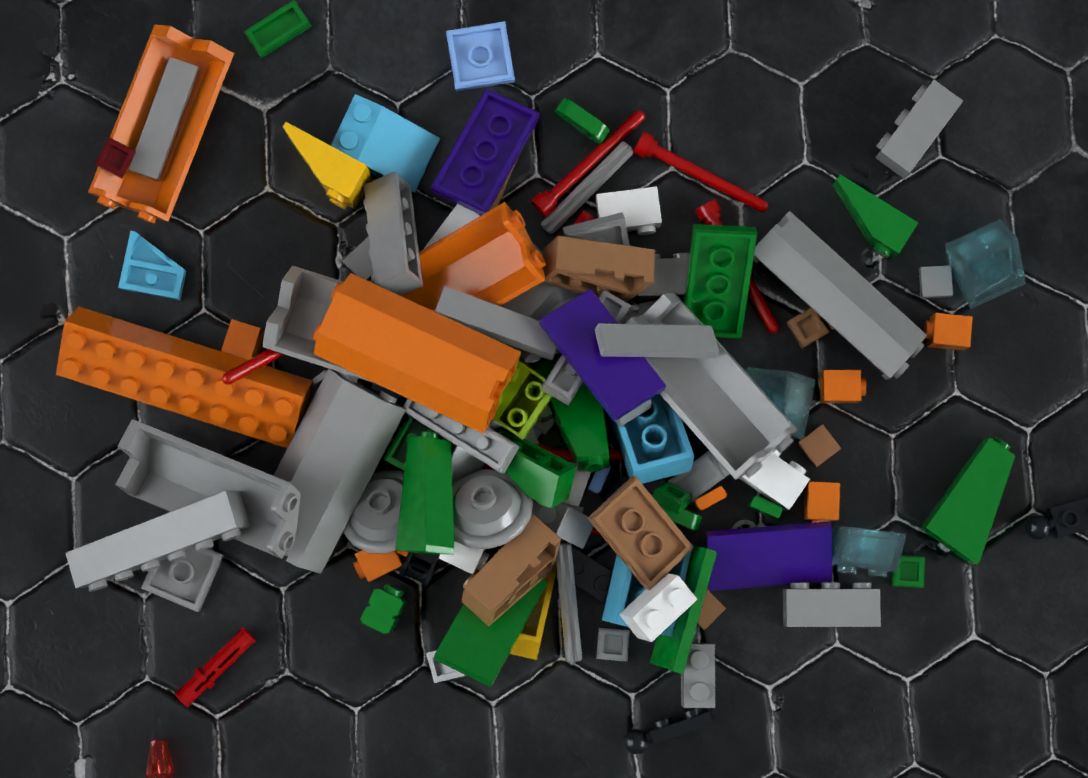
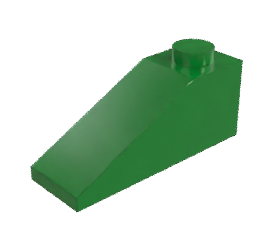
M840 174L832 186L865 239L874 246L872 249L880 256L895 258L901 252L918 222Z
M501 426L494 429L520 446L506 472L525 495L536 500L541 506L551 509L569 499L577 466L526 439L522 440Z

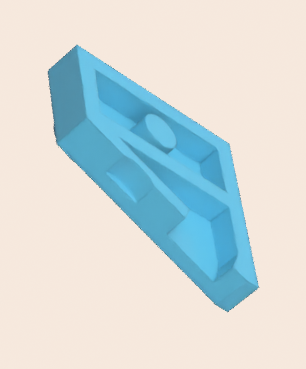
M130 231L118 288L180 301L187 271L137 232Z

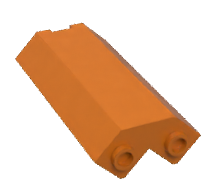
M154 25L110 138L136 150L169 57L196 65L200 70L160 181L132 173L128 169L123 179H120L98 167L88 193L99 197L97 203L115 209L117 205L138 213V218L155 224L156 219L169 221L234 56L233 52L211 40L193 39L172 26Z
M503 202L420 251L423 286L401 296L435 311L444 286L501 306L545 281L543 267L546 266L542 254L533 245L525 229V222L521 214L517 210L512 211Z
M352 273L343 283L338 282L333 290L332 302L325 317L314 331L312 339L316 342L313 354L483 434L496 415L502 392L515 374L521 351Z

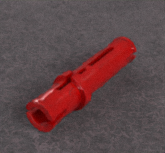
M242 627L202 668L197 667L193 671L194 675L175 692L176 697L185 706L189 707L207 688L211 689L215 685L214 681L255 643L256 639Z

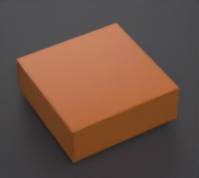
M721 485L692 502L697 511H702L726 498L727 494Z

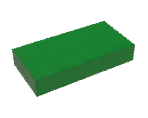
M292 0L246 29L244 33L262 59L312 26L296 1Z

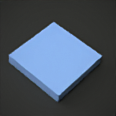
M505 21L446 31L456 92L515 82Z

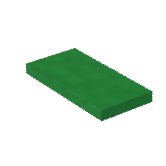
M693 224L683 303L704 326H712L715 337H742L757 239L756 227Z
M693 546L694 548L691 551L684 582L697 600L676 619L672 637L660 634L656 638L650 660L651 664L683 674L685 671L717 551Z
M542 579L489 627L463 604L437 649L434 660L492 687L547 586V581Z

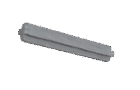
M621 142L541 222L542 228L548 234H554L633 155L631 146L626 142Z
M561 541L556 558L565 658L567 662L573 663L582 660L571 543Z

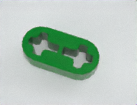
M563 98L554 110L561 119L599 144L603 142L610 132V129L604 123L567 98Z
M660 505L674 524L695 532L698 531L703 517L684 509L677 514Z

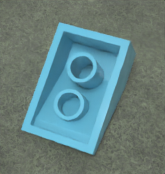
M355 94L331 146L367 165L370 173L381 178L395 171L411 185L412 192L416 193L440 142V138L389 109Z

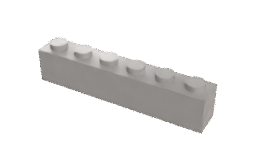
M224 491L68 551L65 554L75 588L88 587L89 592L107 587V581L114 578L116 582L134 577L133 571L141 569L142 572L156 569L160 567L159 561L168 558L169 562L185 558L187 557L186 551L195 548L197 552L209 549L214 546L213 541L222 538L223 541L238 538L241 536L240 531L251 527L241 492Z

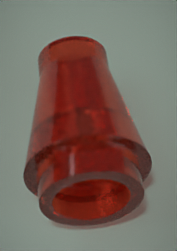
M168 740L149 741L150 748L145 778L175 777L176 773Z

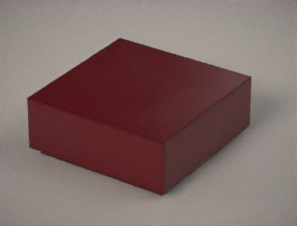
M108 137L94 165L123 179L136 151Z

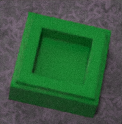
M665 482L655 489L652 495L658 504L677 514L689 506L693 497L688 492L669 482Z
M757 495L751 497L747 506L773 519H779L783 510L782 506Z
M893 555L891 586L924 588L925 557Z

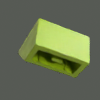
M519 359L515 374L502 392L498 409L493 419L524 440L553 397L541 390L547 378L528 363H524Z

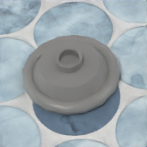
M483 469L469 473L452 484L454 541L468 548L490 549L507 544L522 533L531 519L532 498L524 494L507 472L503 474L497 470Z
M382 470L373 473L343 531L353 546L368 553L387 554L396 551L404 479L403 471Z

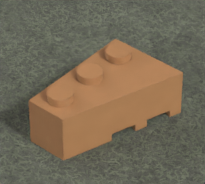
M557 236L543 248V258L546 266L543 267L545 281L543 282L580 294L591 289L598 298L603 290L619 299L628 302L654 283V249L565 236Z
M533 514L520 535L505 544L477 574H472L463 584L462 603L489 627L554 569L561 538Z

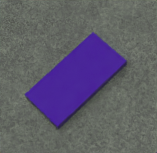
M486 88L434 180L431 192L480 215L488 212L540 118V113Z
M589 289L541 318L539 325L615 422L662 392L666 384L645 357H601L594 329L598 323H618L595 293Z
M830 521L706 531V548L717 551L708 584L709 591L832 581V526Z

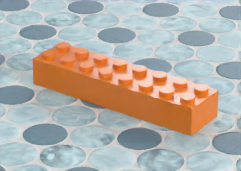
M79 306L64 321L56 375L285 448H288L306 413L313 380L265 365L240 380L226 385L222 381L223 374L248 361L247 359Z

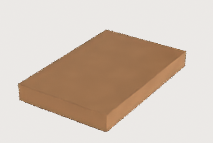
M632 476L587 518L646 590L652 589L694 548L636 476Z

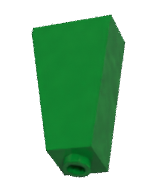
M558 360L535 362V369L547 378ZM583 382L569 406L552 397L548 404L578 471L598 472L603 468H609V449L603 407Z
M421 432V437L408 438L395 547L397 551L454 555L451 441L439 439L440 434Z
M989 437L981 441L920 527L921 530L970 565H977L981 560L1015 459V455L1009 451L1011 447L997 437L994 439Z

